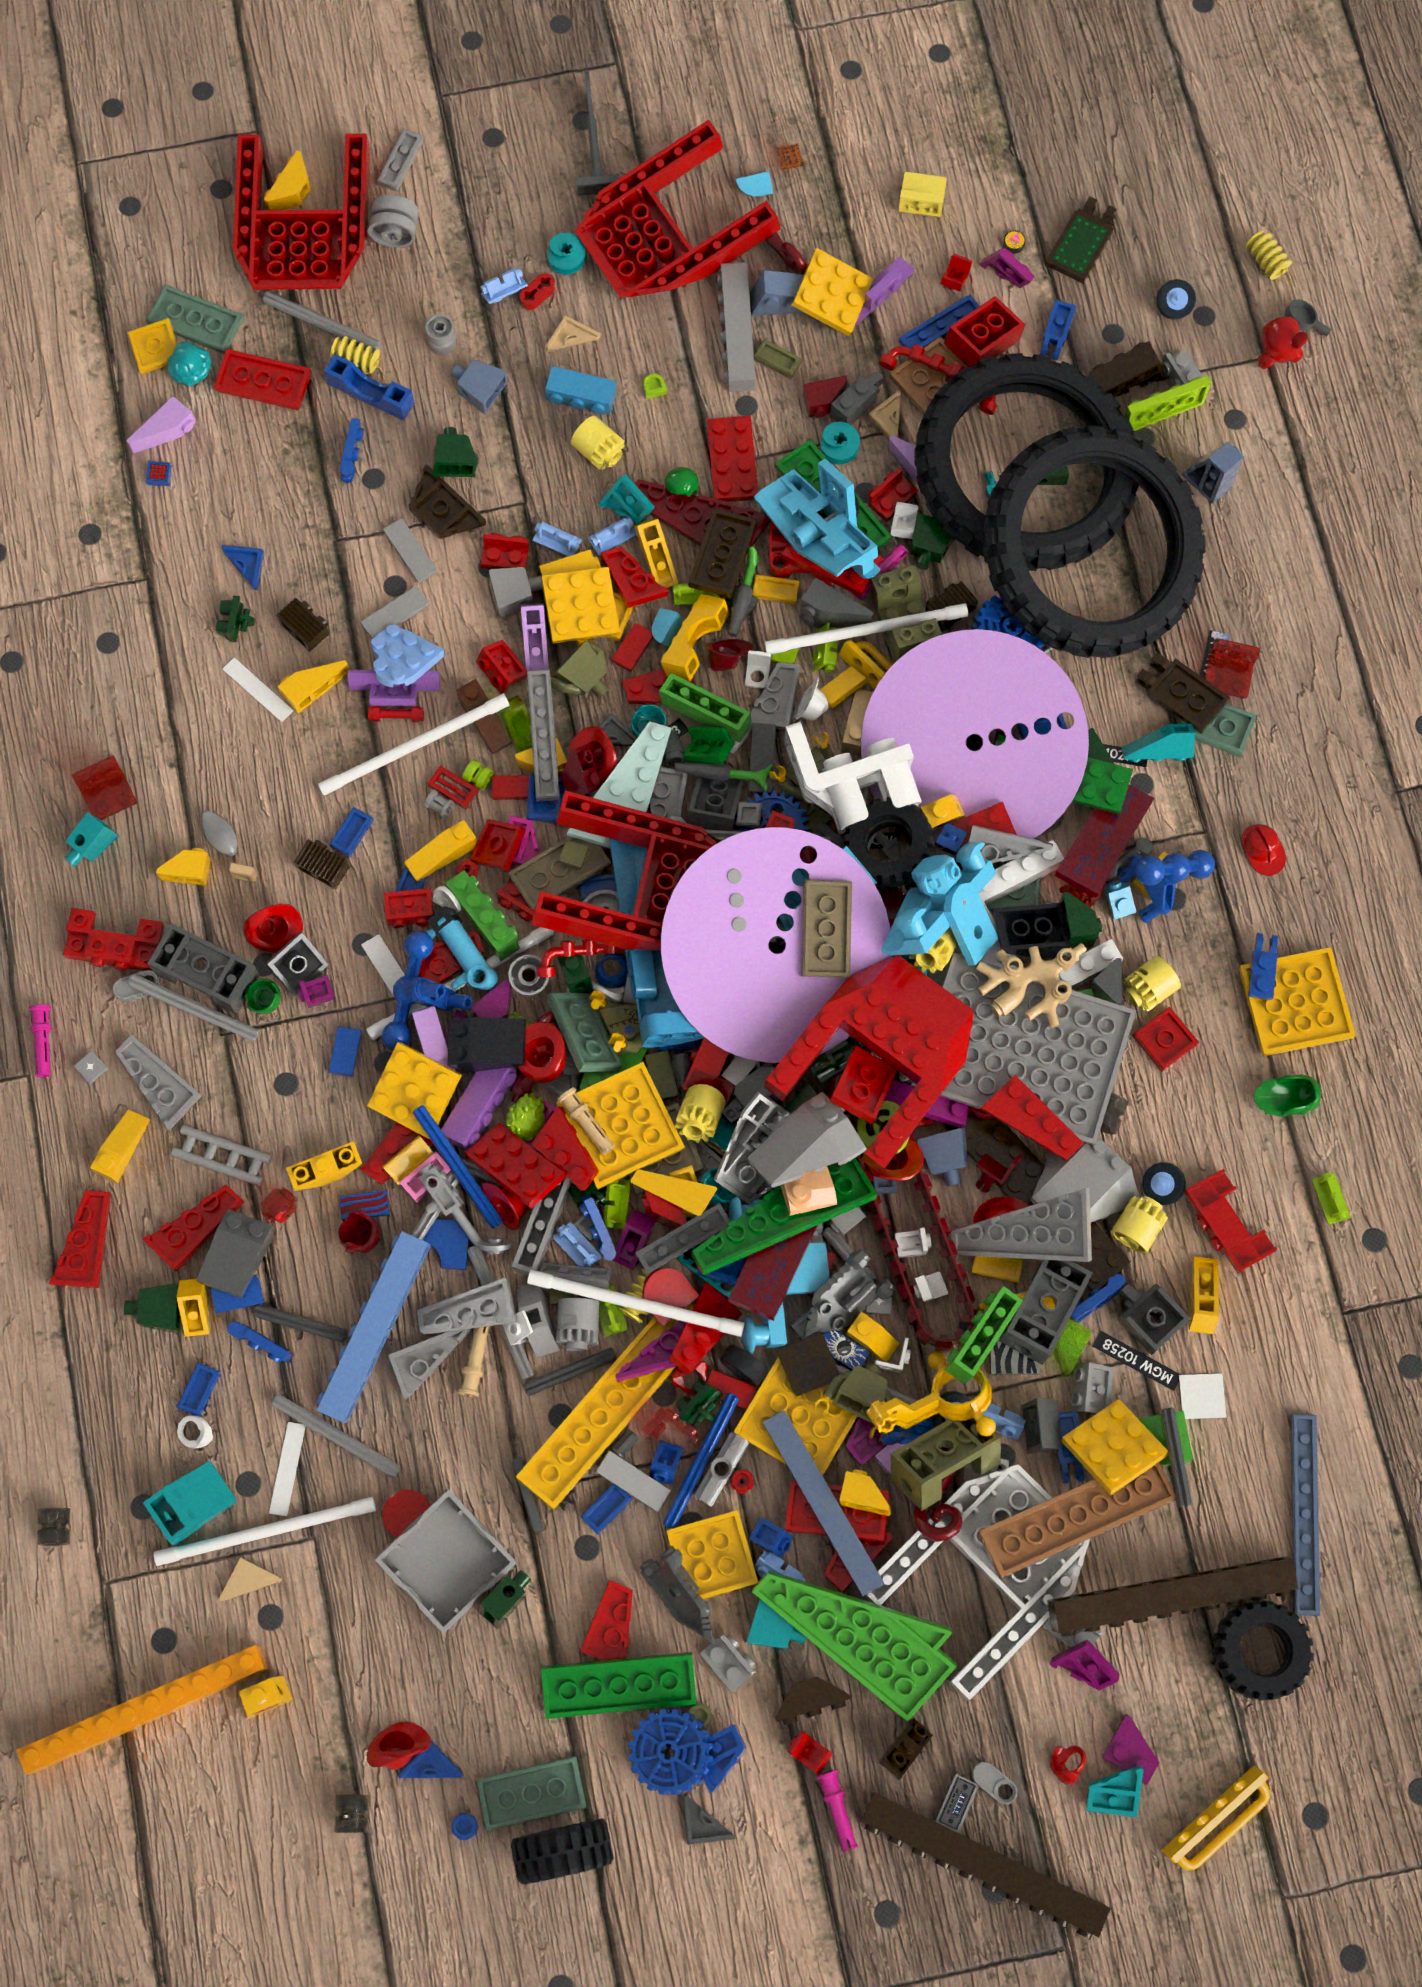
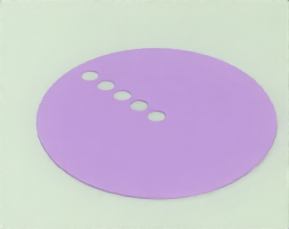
M980 629L961 630L936 636L914 647L898 659L885 673L870 698L864 716L861 735L862 759L866 758V754L869 753L868 746L884 739L895 738L898 747L910 744L914 756L910 769L922 803L918 804L919 808L947 795L954 794L957 795L965 817L1003 801L1016 834L1031 839L1038 837L1051 827L1072 802L1084 776L1089 749L1088 725L1081 699L1071 680L1061 667L1045 652L1021 638L1002 632ZM1063 712L1070 713L1074 718L1073 726L1069 729H1061L1057 725L1059 714ZM1039 718H1046L1051 723V730L1045 735H1040L1034 730V723ZM1017 723L1025 724L1028 728V736L1023 740H1016L1011 734L1012 727ZM993 729L1004 731L1006 739L1002 745L995 746L990 743L988 736ZM972 734L981 736L983 739L982 748L978 751L969 750L966 746L968 736ZM878 784L871 785L870 788L875 799L880 798L881 802H883ZM938 829L933 830L935 844L940 835ZM936 844L937 847L944 850V847Z
M769 827L741 832L726 838L712 846L690 865L680 878L667 904L661 931V957L670 992L680 1011L700 1034L723 1050L739 1057L767 1063H779L821 1008L847 979L801 976L803 886H797L792 881V874L796 869L802 868L806 870L809 874V880L852 882L850 975L891 957V955L885 954L881 950L888 933L891 931L886 908L874 882L852 856L839 846L816 834L791 828ZM811 846L816 850L817 857L813 863L807 864L800 859V851L803 847ZM732 869L739 870L742 875L740 882L736 884L729 882L727 878L728 872ZM789 891H796L801 896V903L795 909L788 908L784 903V897ZM735 893L741 894L744 898L743 905L738 908L730 904V897ZM785 913L792 917L793 927L789 931H781L777 927L776 920L779 915ZM737 917L744 918L747 924L746 928L741 932L735 931L732 927V922ZM774 936H780L785 941V949L780 954L772 953L768 947L770 939ZM839 1028L820 1054L839 1045L851 1035Z

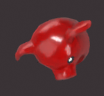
M1280 317L1270 321L1263 327L1262 342L1264 353L1258 357V366L1261 369L1269 368L1275 362L1285 363L1291 361L1295 363L1302 358L1303 350L1301 347L1307 342L1308 335L1305 332H1300L1296 319Z

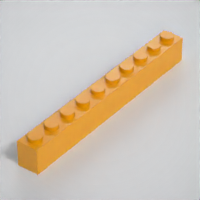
M258 1645L251 1646L17 1749L16 1751L24 1774H34L269 1670L261 1647Z

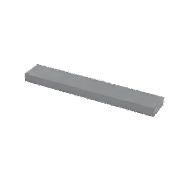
M550 669L527 671L537 802L560 800Z

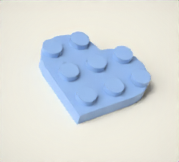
M395 624L387 626L386 630L378 633L371 640L374 657L377 659L373 663L376 679L382 685L393 687V684L399 685L405 683V686L410 685L444 657V649L408 630L399 628Z

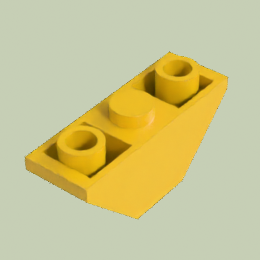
M297 150L293 157H289L286 167L282 173L277 175L272 188L266 191L263 199L266 210H286L298 207L310 192L311 187L301 151Z
M353 1141L286 1169L293 1188L297 1191L322 1187L342 1179L363 1163Z

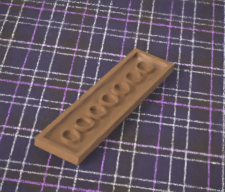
M1158 1462L1111 1496L1094 1479L984 1528L978 1532V1535L999 1579H1002L1175 1501L1177 1497Z

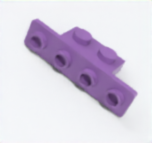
M898 257L873 280L869 291L865 294V301L855 326L864 320L876 307L880 306L890 294L897 291L900 285L914 273V268L903 258Z
M348 670L349 689L370 690V705L415 706L417 691L440 690L438 671H427L408 686H405V683L399 685L393 684V687L382 685L376 679L374 670Z

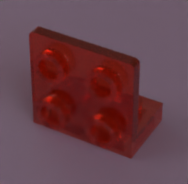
M1215 638L1210 648L1204 679L1226 695L1246 699L1249 694L1254 664L1260 654V647Z
M114 755L71 774L91 814L100 820L137 804V800Z
M660 1407L642 1428V1434L651 1441L653 1437L658 1439L666 1430L665 1423H667L695 1448L699 1445L697 1431L688 1424L684 1427L679 1423V1416L669 1407L667 1410Z

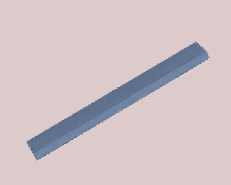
M785 1410L765 1420L763 1425L862 1597L885 1585Z
M1291 1414L1292 1559L1294 1560L1298 1589L1293 1590V1612L1299 1616H1320L1317 1415Z

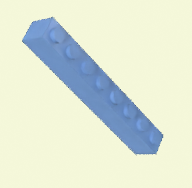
M403 1231L400 1236H395L391 1244L393 1251L390 1257H386L382 1262L380 1270L383 1272L379 1280L375 1279L370 1288L372 1295L368 1302L365 1301L359 1311L361 1318L358 1324H354L349 1332L348 1337L351 1339L347 1347L343 1346L338 1355L340 1362L337 1368H333L328 1376L327 1382H329L326 1391H322L317 1399L316 1404L319 1405L317 1411L340 1422L348 1423L430 1250L431 1245Z

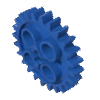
M764 790L763 797L755 793V801L747 798V803H762L761 820L763 822L760 828L766 827L771 811L775 808H780L783 810V815L795 819L794 829L809 832V827L805 826L809 822V818L802 817L806 814V810H798L801 802L793 804V795L786 799L784 791L780 796H777L776 790H773L772 795L768 796L767 791ZM736 822L734 823L735 827L739 829L736 832H745L749 830L760 829L752 827H737Z

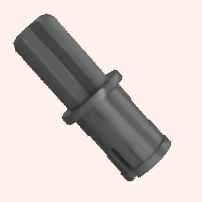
M629 1429L613 1446L610 1445L611 1449L609 1451L624 1460V1455L634 1446L639 1438Z

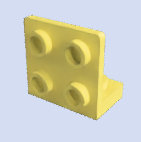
M905 172L900 195L899 212L941 217L947 178Z

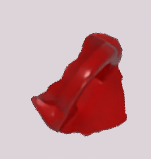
M701 1360L690 1373L696 1369L701 1374L702 1380L707 1383L706 1371L709 1369V1366ZM676 1367L671 1375L673 1387H680L687 1394H696L693 1389H689L684 1385L682 1376L686 1374Z
M1061 1746L1055 1747L1049 1764L1050 1768L1060 1782L1067 1785L1074 1784L1078 1779L1079 1772L1085 1766L1086 1754L1079 1746H1070L1067 1749ZM1079 1753L1081 1756L1079 1766L1075 1770H1068L1064 1763L1072 1754Z

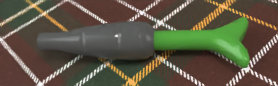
M752 546L748 549L747 567L742 584L735 589L732 602L731 621L728 635L732 637L737 636L739 626L750 605L753 595L750 585L755 568L761 559L755 547Z
M675 763V772H684L716 781H727L729 778L753 780L759 784L763 791L768 790L766 779L770 771L773 770L772 764L765 769L753 772L730 769L727 764Z

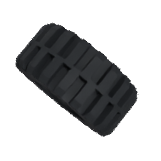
M887 797V801L881 802L880 798L874 799L873 805L869 806L866 803L868 817L845 828L847 834L843 838L844 846L850 849L876 881L875 886H877L878 890L885 891L886 887H891L893 892L899 891L898 886L911 887V881H913L911 873L913 869L923 859L935 856V839L931 824H929L925 813H921L919 807L915 804L895 808L890 797ZM899 827L907 831L911 837L912 843L908 852L900 859L892 862H882L871 857L867 847L871 837L881 829Z
M1272 1601L1250 1602L1231 1610L1226 1614L1225 1619L1219 1622L1217 1626L1219 1629L1217 1633H1214L1212 1640L1215 1641V1646L1212 1648V1656L1216 1658L1214 1665L1216 1670L1221 1672V1679L1225 1684L1228 1683L1232 1687L1231 1690L1237 1694L1241 1693L1249 1699L1274 1700L1292 1694L1296 1688L1301 1687L1305 1682L1303 1679L1310 1674L1312 1669L1309 1667L1310 1661H1314V1653H1311L1310 1646H1313L1312 1638L1307 1636L1306 1632L1309 1630L1306 1624H1301L1299 1621L1300 1617L1295 1612L1291 1613L1288 1611V1607L1282 1604H1274ZM1257 1626L1271 1628L1279 1635L1283 1642L1285 1650L1283 1664L1276 1672L1270 1675H1259L1250 1671L1242 1660L1240 1653L1241 1640L1244 1634L1251 1628Z
M603 1818L514 1838L511 1842L516 1877L521 1885L597 1869L612 1864L614 1859L608 1825Z

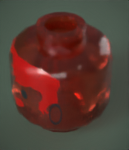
M285 1187L282 1189L274 1188L261 1202L264 1210L262 1215L271 1223L274 1221L284 1223L296 1211L297 1198Z

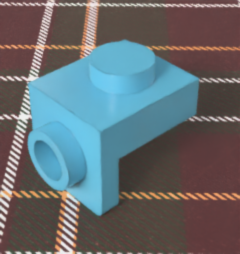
M1114 881L1109 883L1108 887L1102 889L1103 894L1107 896L1113 919L1136 913L1129 885L1121 881Z

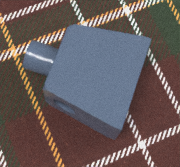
M473 360L467 369L457 364L452 371V376L459 380L457 383L459 394L484 414L487 413L508 383L505 370L477 360Z
M965 1128L917 1139L932 1175L944 1173L947 1187L960 1184L961 1181L957 1169L968 1167Z

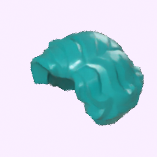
M185 341L176 344L172 355L167 360L168 371L172 380L187 386L197 384L207 377L212 364L211 357L206 349Z

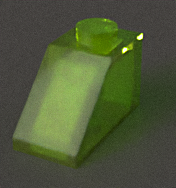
M516 695L507 699L510 706L500 710V713L518 752L532 747L531 720L525 704Z
M1071 1319L1068 1320L1055 1346L1061 1371L1065 1377L1071 1374L1093 1332Z

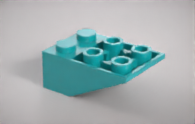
M208 1461L162 1488L144 1501L143 1504L169 1543L176 1546L238 1500L212 1462Z

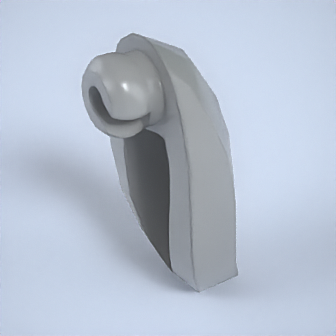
M210 811L204 812L202 815V825L209 843L218 852L227 856H234L237 852V838L232 827L215 813Z

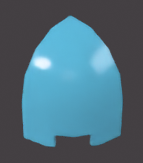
M769 171L736 179L738 187L745 194L750 196L773 194Z
M660 608L652 625L653 637L660 644L670 646L672 639L682 627L684 619L678 612Z

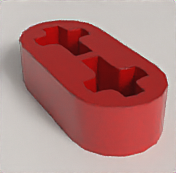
M546 273L541 274L520 292V302L523 308L533 310L554 293L555 280L553 276ZM541 283H544V284L549 283V287H547V286H543V287H542V284H541ZM527 296H528L529 298L533 297L534 300L532 301V300L528 299V300L526 301V297H527Z

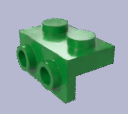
M690 726L688 732L693 739L682 756L686 762L722 764L735 743L725 728Z

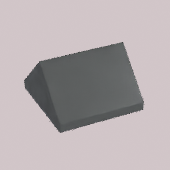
M301 931L266 962L270 972L294 996L298 994L297 989L301 988L299 981L304 980V982L313 980L329 965Z
M1116 958L1093 979L1089 989H1092L1094 997L1118 1005L1122 1004V958Z
M1036 1398L1023 1404V1419L1026 1420L1024 1430L1027 1454L1062 1450L1057 1400Z

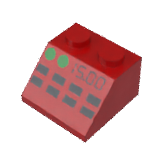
M644 1189L645 1196L641 1198L646 1215L651 1214L653 1218L657 1219V1223L672 1230L687 1223L681 1207Z

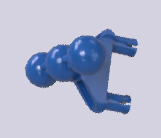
M1205 850L1193 851L1188 857L1180 853H1171L1162 861L1154 856L1134 855L1131 863L1118 870L1117 874L1118 876L1123 874L1120 877L1123 883L1129 882V880L1136 876L1144 885L1152 903L1141 909L1138 913L1139 916L1145 915L1141 918L1144 923H1149L1159 914L1166 915L1171 911L1174 904L1175 887L1178 882L1184 880L1189 874L1197 879H1204L1210 876L1214 871L1215 861L1214 857Z
M420 930L411 932L404 941V950L409 959L405 975L399 978L393 986V995L398 1001L394 1020L386 1025L382 1031V1041L392 1051H394L397 1042H402L408 1046L411 1041V1031L406 1025L411 1005L415 1003L427 1007L435 1005V1008L438 1010L450 1011L453 1008L469 1010L473 1003L470 996L455 994L453 990L442 984L418 977L422 959H426L433 951L431 936L427 932Z

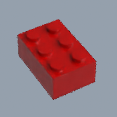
M994 296L950 326L944 344L962 362L971 367L980 360L989 357L996 358L1019 342L1026 324Z

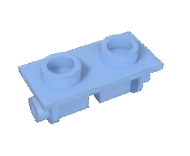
M513 268L501 274L503 279L501 283L498 277L483 282V285L480 286L481 295L489 304L499 302L503 297L512 293H518L528 286L522 278L523 274L520 268Z
M625 517L589 536L588 540L598 556H600L601 552L613 549L637 535L632 527L634 526L632 520Z
M545 522L537 523L535 527L536 534L532 540L567 557L574 555L582 542V539Z
M571 1222L566 1226L563 1224L557 1230L558 1233L552 1237L578 1266L592 1267L602 1258L601 1254Z
M990 1403L982 1414L994 1420L996 1424L995 1431L1007 1438L1018 1440L1026 1420L1022 1419V1415L1009 1410H1005L1004 1415L1001 1416L999 1415L1001 1407Z
M764 1551L754 1565V1569L762 1578L770 1570L801 1581L806 1580L802 1577L803 1574L791 1565H788L784 1571L780 1569L784 1560L772 1552Z

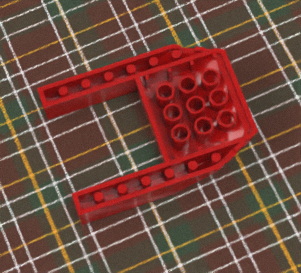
M710 120L705 121L600 190L596 196L595 203L591 209L587 210L584 220L577 226L575 233L620 298L670 291L709 277L721 269V264L730 263L781 229L778 216L768 202L765 201L692 248L655 195L656 192L724 148L720 134Z
M367 133L345 134L343 209L261 210L263 146L260 135H238L233 252L253 290L342 288L365 247L368 226L370 146Z
M565 790L556 824L646 848L632 914L629 915L540 891L531 925L621 949L661 950L663 918L673 890L690 865L704 852L716 845L717 842L709 837L708 832L702 827Z
M893 955L850 975V978L845 980L765 1081L764 1088L784 1101L839 1028L858 1040L917 1084L861 1159L881 1174L965 1064L974 1010L901 956Z

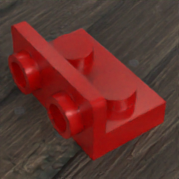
M900 467L895 472H889L884 478V482L880 486H874L868 493V506L885 522H888L894 516L897 502L908 503L918 494V489L902 476L903 470Z
M498 533L484 534L481 568L524 567L526 569L529 555L528 539L517 535L507 537Z
M504 640L481 649L476 663L500 694L506 693L510 685L527 678L526 668Z
M509 879L503 889L496 892L497 899L499 900L498 903L507 910L512 908L517 911V915L524 921H532L534 911L529 908L512 880Z
M431 888L384 893L385 914L388 926L404 928L407 924H415L417 926L429 925L427 920L434 915Z

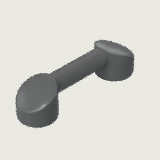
M1139 838L1134 848L1119 858L1105 883L1112 882L1116 877L1118 869L1131 861L1134 855L1150 856L1153 851L1152 842L1147 838Z

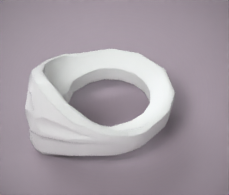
M439 886L434 890L432 894V901L441 907L446 906L455 909L457 913L461 910L458 900L448 888Z
M593 984V989L610 997L614 1003L621 1004L625 995L624 987L603 988Z
M189 1415L184 1417L178 1424V1438L187 1447L202 1448L213 1439L212 1429L202 1417ZM189 1421L197 1424L200 1430L197 1440L190 1441L183 1434L184 1426Z

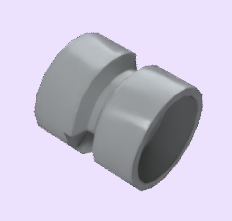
M436 314L431 316L425 324L429 347L436 354L446 355L452 352L456 346L454 324L447 315Z

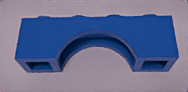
M334 354L324 370L328 385L403 421L414 405L412 390L393 381L390 384L377 382L361 372L353 362Z

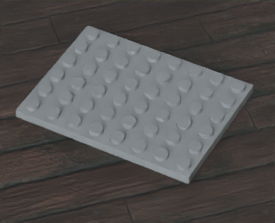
M954 952L943 988L973 1009L974 1015L966 1062L940 1096L981 1109L995 1093L1016 1075L1083 1143L1096 1145L1137 1010L1072 990L1070 997L1065 1003L1057 1004L1056 1014L1060 1025L1050 1028L1048 1017L1045 1013H1040L1031 1021L1025 1016V1012L1041 1002L1045 996L1043 985L1039 982H1031L1027 985L1025 995L1020 1004L1005 1016L1001 1015L998 1017L990 1005L993 1004V1000L1010 988L1009 983L1002 982L982 996L977 988L986 983L988 977L976 970L980 961L976 965L968 966L964 956ZM983 962L994 969H1001L999 966ZM1059 988V989H1058V991H1059L1060 993H1062V994L1065 993V990H1064V989H1062V988ZM912 1081L911 1086L915 1087L917 1084Z

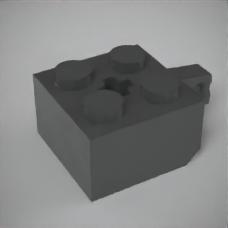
M766 1062L735 1085L734 1100L722 1113L730 1124L739 1120L743 1109L757 1092L767 1095L778 1104L782 1102V1100L764 1088L766 1079L775 1069L771 1063Z
M1156 1283L1146 1293L1141 1289L1137 1292L1129 1284L1119 1291L1127 1300L1124 1304L1127 1310L1118 1318V1321L1151 1355L1191 1319L1163 1288ZM1156 1315L1158 1319L1152 1323L1150 1318Z

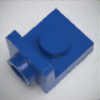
M946 823L936 844L958 853L967 833Z
M660 1440L651 1464L649 1477L660 1483L672 1484L684 1448Z
M761 1517L749 1539L782 1558L784 1553L789 1550L793 1536Z

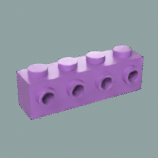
M514 1067L479 1071L474 1074L441 1129L451 1144L467 1151L480 1139L485 1126L490 1124L497 1106L502 1104L509 1086L513 1085L518 1072Z

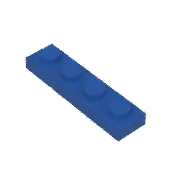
M969 294L900 336L898 342L901 346L911 349L914 344L925 348L937 338H945L950 326L980 306Z

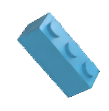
M552 366L545 391L546 399L554 404L563 403L571 405L575 409L584 408L592 410L596 414L610 415L617 387L614 380Z

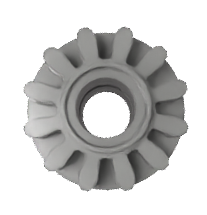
M523 955L515 959L511 964L508 973L509 982L518 993L535 995L546 987L549 977L536 976L531 982L525 981L522 977V972L526 968H532L536 973V966H541V958L535 955Z
M586 1298L559 1299L556 1343L564 1344L567 1351L575 1352L587 1351L588 1346L598 1345L600 1302Z

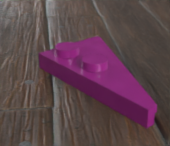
M679 1320L669 1330L666 1329L662 1332L658 1339L653 1340L640 1351V1355L630 1364H625L615 1376L617 1383L675 1367L676 1365L669 1360V1357L686 1322Z

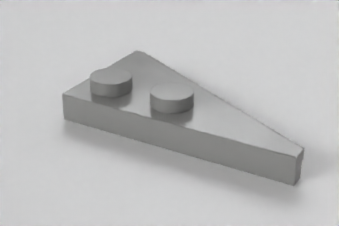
M977 825L972 826L969 843L977 841L985 844L980 852L984 860H990L992 864L1021 858L1026 855L1044 853L1045 851L1052 850L1053 847L1052 843Z
M471 1329L448 1331L388 1355L405 1400L409 1399L471 1332Z

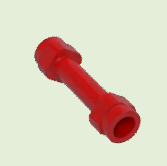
M380 706L368 707V720L380 722L381 718L411 719L412 722L424 721V707L412 706L411 710L381 709Z

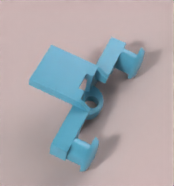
M738 1197L732 1198L729 1204V1220H737L746 1213L748 1208L754 1207L762 1200H754L750 1205H741ZM826 1242L809 1244L786 1295L814 1293L830 1278ZM783 1302L774 1321L762 1317L763 1325H754L751 1317L744 1319L745 1325L741 1338L746 1352L753 1353L755 1346L772 1348L782 1347L787 1344Z

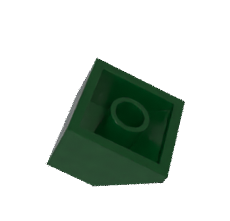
M1063 892L1059 903H1062L1070 947L1073 949L1080 943L1086 948L1093 947L1096 939L1099 938V932H1102L1100 918H1096V913L1092 908L1069 892Z

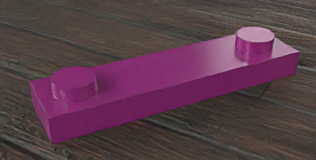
M893 1080L884 1101H891L901 1106L915 1087ZM940 1096L924 1117L963 1128L966 1126L968 1105Z

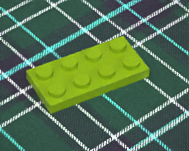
M1208 375L1202 378L1195 377L1184 385H1174L1163 393L1157 392L1145 400L1133 401L1127 406L1125 416L1128 417L1133 430L1136 431L1205 403L1212 382Z

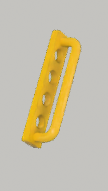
M850 639L843 644L839 656L850 667L853 666L866 678L867 683L875 690L885 673L862 650L867 651L886 671L893 664L870 642L857 641L854 643ZM857 658L861 661L862 666L858 663Z
M1252 1766L1161 1850L1162 1853L1174 1864L1177 1863L1183 1869L1195 1870L1200 1867L1269 1802L1270 1790L1265 1783L1268 1777L1264 1771L1256 1766ZM1256 1789L1259 1790L1260 1795L1258 1799L1194 1858L1188 1860L1184 1856Z

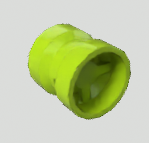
M473 759L467 765L462 778L467 782L475 783L477 788L484 790L491 782L494 771L488 767H482L480 762Z

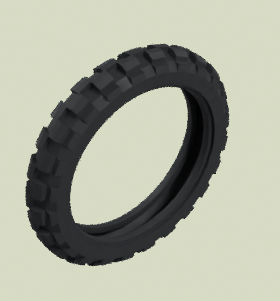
M1022 353L1005 354L1004 357L1000 358L989 357L978 361L974 366L965 367L956 373L949 382L944 383L928 405L920 422L914 450V465L917 468L916 478L919 489L927 501V508L933 518L938 519L942 524V529L954 541L957 539L966 546L964 549L979 557L981 555L984 557L982 547L984 546V534L982 530L985 515L963 493L954 475L950 457V445L954 427L971 407L980 401L998 394L1012 392L1038 394L1066 406L1086 426H1103L1104 429L1109 430L1118 429L1130 433L1131 437H1133L1134 430L1128 417H1124L1120 410L1121 405L1111 393L1107 394L1101 388L1102 384L1088 374L1086 377L1076 371L1077 367L1064 361L1062 363L1051 361V357L1034 354L1033 357L1023 356ZM1104 466V480L1097 504L1086 516L1076 523L1059 530L1049 532L1021 531L1022 552L1028 570L1062 568L1072 562L1077 563L1091 556L1096 550L1101 549L1113 538L1129 515L1135 502L1139 485L1123 473Z
M1103 426L1071 427L1046 435L1020 452L999 476V480L992 489L987 502V513L983 521L984 546L982 547L984 561L988 564L990 571L989 579L994 591H997L1003 600L1002 605L1010 616H1014L1022 624L1021 627L1031 636L1043 640L1045 645L1058 651L1063 650L1072 653V655L1087 658L1115 657L1131 653L1151 644L1171 630L1196 595V587L1201 582L1204 569L1202 561L1203 554L1206 553L1205 535H1202L1201 529L1203 520L1199 507L1195 506L1192 498L1193 492L1187 481L1181 479L1176 472L1178 468L1167 457L1163 458L1158 454L1154 446L1143 439L1139 441L1131 437L1130 433L1118 429L1109 430L1104 429ZM1080 463L1097 464L1112 468L1137 483L1147 493L1158 510L1166 535V565L1156 592L1135 614L1124 619L1107 622L1091 621L1076 617L1050 601L1030 575L1021 545L1022 517L1032 491L1047 474L1056 469Z

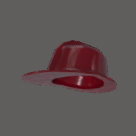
M727 639L705 645L709 650V661L713 671L735 669L743 655H747L748 651L755 650L752 643L740 639Z

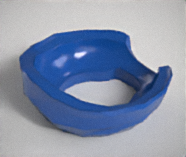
M612 953L601 958L595 968L597 982L605 988H620L626 984L628 975L626 956ZM609 958L617 960L621 964V971L615 976H608L603 970L602 964Z

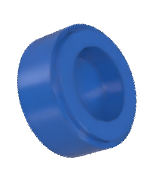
M468 1813L456 1816L452 1822V1832L461 1840L472 1838L478 1830L476 1818Z

